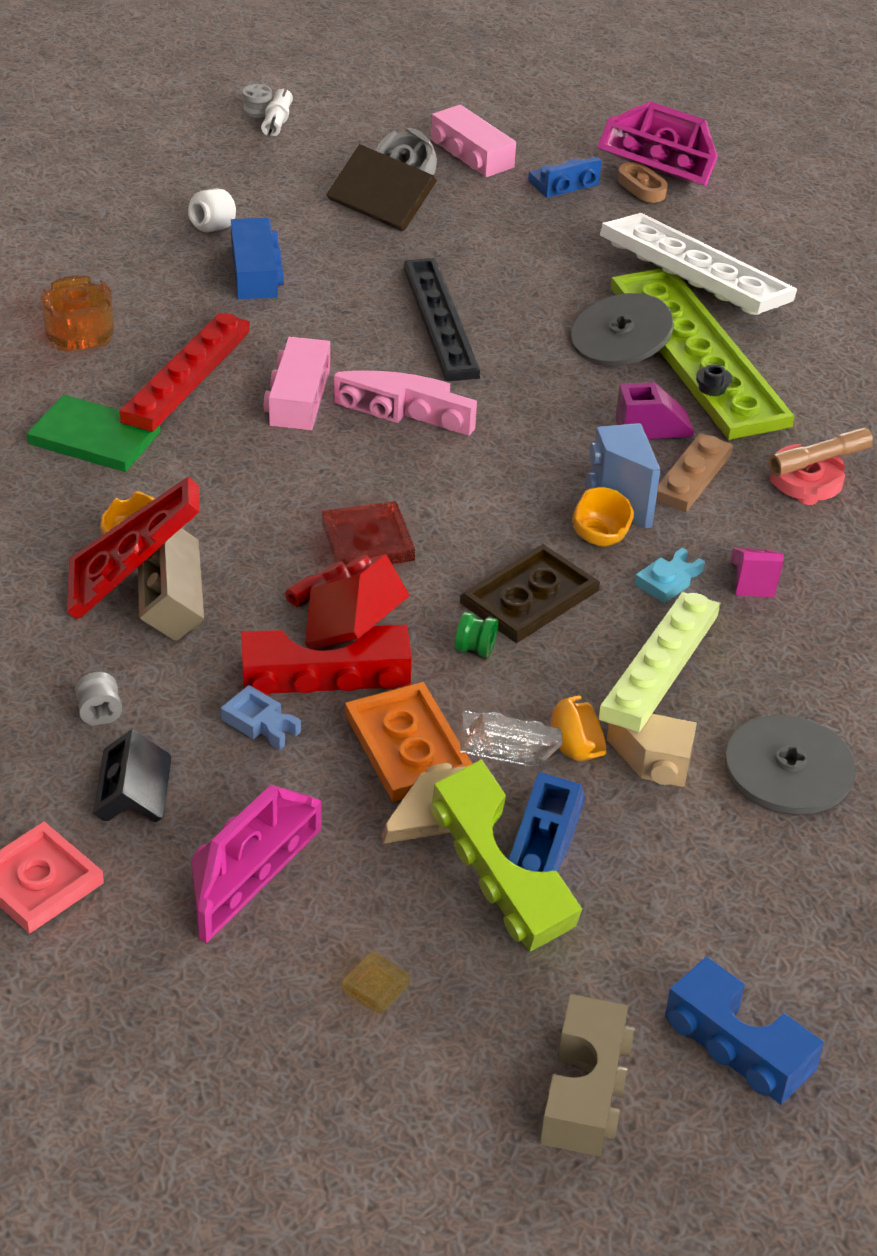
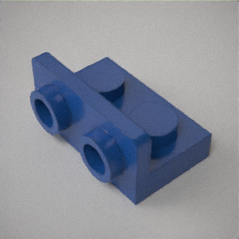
M593 157L585 160L571 159L568 162L557 165H546L541 169L529 171L528 181L546 198L596 186L600 182L602 161L598 157Z

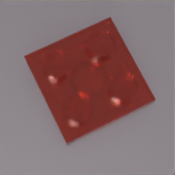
M397 501L322 511V525L335 563L342 561L344 565H347L350 561L364 554H367L369 558L386 554L392 564L415 561V547Z

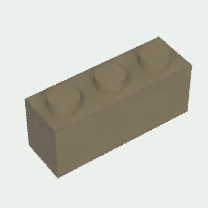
M182 528L138 566L139 618L172 640H179L189 631H194L204 620L199 540Z

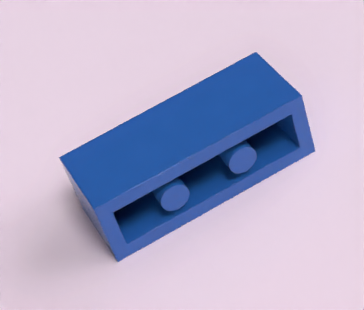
M270 218L231 219V246L237 298H277L278 286H284L280 248H278V231L271 230Z

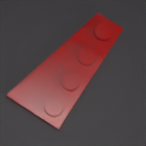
M187 476L69 558L67 612L75 619L82 618L186 523L191 521L199 513V485Z

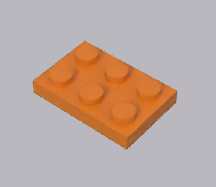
M424 682L345 703V716L392 802L403 800L421 773L426 772L425 770L428 767L442 763H449L452 765V768L468 767L472 764Z

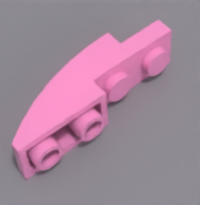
M388 371L337 372L334 375V403L346 408L355 409L399 423L404 416L468 436L475 429L477 401L450 393V383L413 374Z

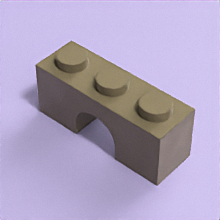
M570 994L561 1034L558 1062L577 1065L589 1074L577 1078L553 1074L543 1120L542 1145L601 1157L605 1138L615 1140L620 1109L611 1107L612 1096L623 1098L628 1067L619 1066L620 1055L630 1057L635 1027L626 1026L629 1005Z

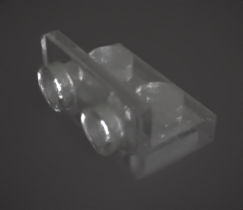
M463 711L459 716L460 752L540 767L562 745L561 729L545 726L538 721L512 719L496 712H482L479 714Z

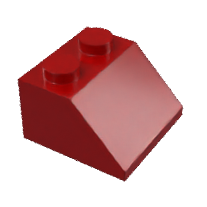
M364 554L350 561L347 565L339 561L322 571L321 574L324 578L311 587L305 645L309 649H316L358 639L410 596L386 554L369 558L367 554Z

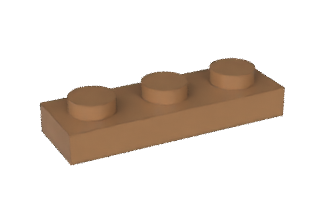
M699 433L658 484L656 501L687 512L732 455L733 444L719 440L715 436Z

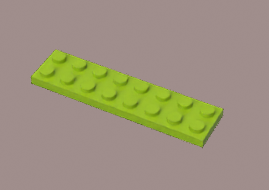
M661 268L612 277L611 289L615 295L626 293L646 294L660 299L669 307L674 323L673 332L668 342L659 351L728 440L793 427L794 414L679 275L666 273ZM711 364L721 365L732 375L731 386L727 388L726 393L723 395H706L699 390V384L696 381L698 370Z

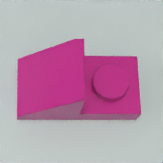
M732 548L731 563L737 565L736 596L774 597L780 578L784 554L771 549Z

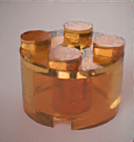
M77 275L53 281L51 283L52 288L47 292L44 288L41 293L45 335L50 342L56 345L58 350L69 352L74 349H87L95 346H105L110 343L111 336L114 333V317L111 289L105 282L100 280V285L91 283L88 276Z

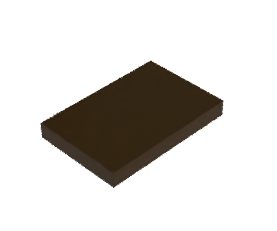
M359 144L326 195L334 202L398 230L405 231L437 180L430 173Z
M542 544L460 594V604L483 620L488 617L497 619L498 631L517 644L599 591L600 581Z

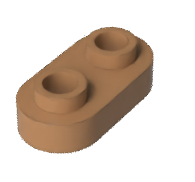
M627 162L619 166L617 179L619 184L637 198L647 203L660 202L666 198L667 182L647 166L637 162Z

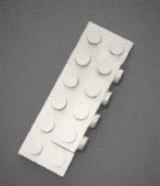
M643 213L602 224L600 236L610 240L613 246L636 253L637 258L662 267V270L666 273L679 275L682 279L688 280V283L692 286L704 288L708 292L715 293L714 295L718 299L730 301L732 304L740 306L746 313L758 315L794 301L797 292L796 288Z

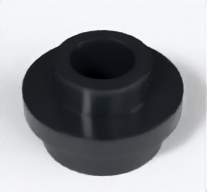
M711 364L698 370L696 381L702 393L709 396H720L726 393L727 388L731 386L732 375L723 366Z

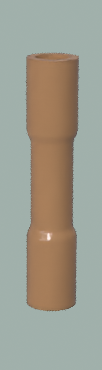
M862 427L836 435L834 438L773 454L769 457V468L773 475L781 476L836 456H846L869 449L873 445V437L868 428Z

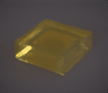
M372 950L342 980V991L381 1015L410 985V974Z

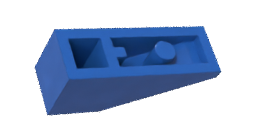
M538 772L509 861L530 871L559 872L585 802L582 784Z

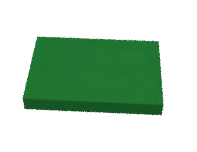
M63 394L26 435L27 443L30 445L126 472L161 430L160 425L151 432L120 423V410Z

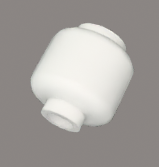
M214 188L194 194L189 203L188 215L198 230L209 233L231 226V219H235L236 207L234 200L228 192L223 189Z

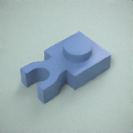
M250 685L221 707L222 721L252 739H255L259 734L265 735L268 742L278 750L285 746V733L282 731L289 732L295 737L301 733L300 719L290 714H282L281 703Z

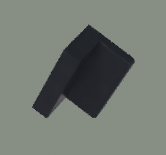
M133 728L103 750L93 814L103 821H110L131 806L153 822L161 820L164 817L171 755Z

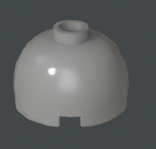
M405 128L406 131L400 133L393 131L380 141L375 150L432 175L436 172L437 157L434 147L429 139L419 130Z

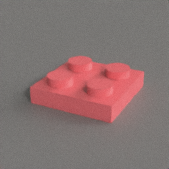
M45 821L0 849V908L29 934L104 884L103 871Z

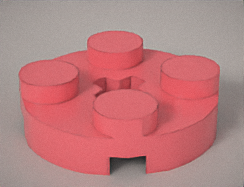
M802 444L786 446L780 449L777 453L793 449L796 447H802ZM836 456L781 476H775L770 472L769 479L772 484L786 495L796 498L802 504L813 505L818 500H826L840 493L845 479V465L843 460Z

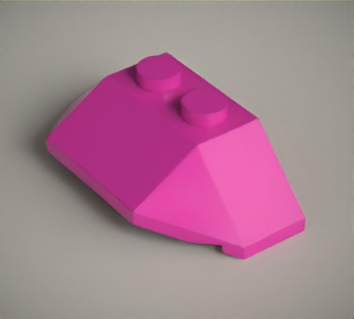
M651 101L618 116L615 115L608 118L597 146L598 149L628 162L641 163L661 174L687 183L703 186L707 185L718 158L705 119Z
M270 785L237 817H231L225 823L222 831L208 844H203L196 850L191 859L200 940L207 943L321 831V801L319 799Z

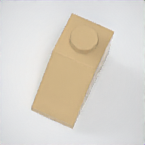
M652 714L640 732L609 723L607 741L641 779L655 781L662 785L671 784L684 787L697 722Z
M442 763L428 767L425 770L426 772L421 773L386 823L381 835L383 844L451 833L447 827L441 828L432 815L430 804L432 803L434 784L466 768V766L452 768L451 764Z

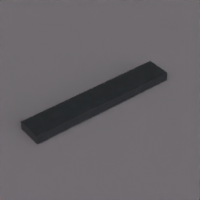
M436 258L404 261L406 277L445 381L480 379L479 365Z

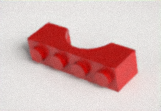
M407 624L373 626L352 644L328 651L304 648L290 640L283 630L241 632L243 689L250 685L265 695H270L272 693L354 691L356 689L376 688L396 689L411 685L412 655Z

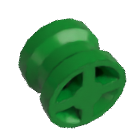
M465 611L458 625L455 650L463 653L472 650L476 651L480 657L489 658L496 640L498 620L491 617L485 620L478 619L473 613Z

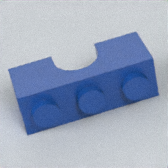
M706 956L669 989L665 1018L669 1020L671 1026L679 1034L690 1036L704 1046L716 1062L721 1065H729L745 1077L754 1091L761 1095L770 1096L781 1105L817 1070L824 1041L786 1013H783L772 1024L762 1027L750 1026L740 1021L735 1015L739 1012L745 984Z

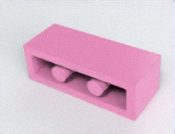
M461 104L432 114L431 140L446 149L454 157L469 165L473 170H476L484 177H489L515 167L516 141Z
M288 337L285 350H279L277 370H273L271 374V391L266 390L263 409L264 412H269V426L313 429L330 371V341Z

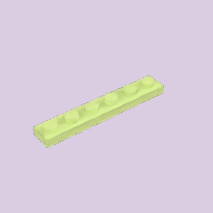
M682 592L601 704L599 720L640 732L716 620L720 603L709 600L702 594Z

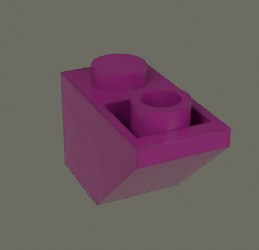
M655 382L619 384L615 418L617 425L641 423L647 439L693 437L694 430L686 409Z

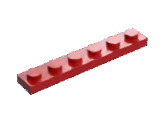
M218 313L120 409V423L153 432L250 332V321L237 318L233 314Z

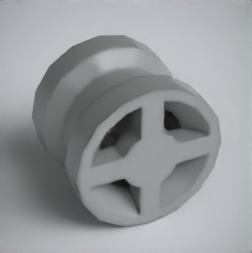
M252 84L244 87L243 98L246 101L243 105L244 114L253 118L266 117L265 110L269 100L272 98V89L263 84Z
M94 672L83 676L76 683L75 695L76 700L79 702V714L83 722L94 726L112 723L120 717L122 703L118 696L117 682L113 676L104 672Z

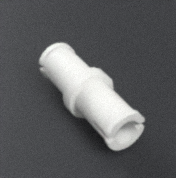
M278 89L274 94L273 101L267 105L265 110L266 117L261 125L262 132L265 135L268 134L269 129H272L270 135L277 136L280 133L282 123L287 121L289 106L293 101L290 91L287 90L283 97L284 89Z

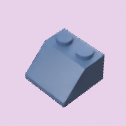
M641 423L597 427L595 442L590 443L589 448L592 472L586 475L587 490L589 488L606 487L620 492L629 500L633 508L634 518L632 523L643 528H652L660 467Z

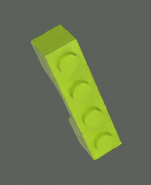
M481 759L435 783L430 809L437 824L441 828L447 827L455 838L454 846L462 862L466 866L472 864L480 877L479 886L486 899L491 904L496 902L504 913V924L510 936L516 942L522 941L529 952L575 928L582 908L557 871L535 872L523 869L509 861L499 850L494 840L492 828L502 815L506 795Z

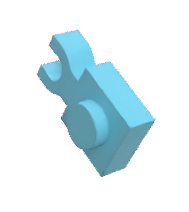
M681 548L675 552L674 558L670 562L661 557L637 573L634 585L665 604L690 586L691 578L703 572L705 561L698 558L693 563H686L688 551Z

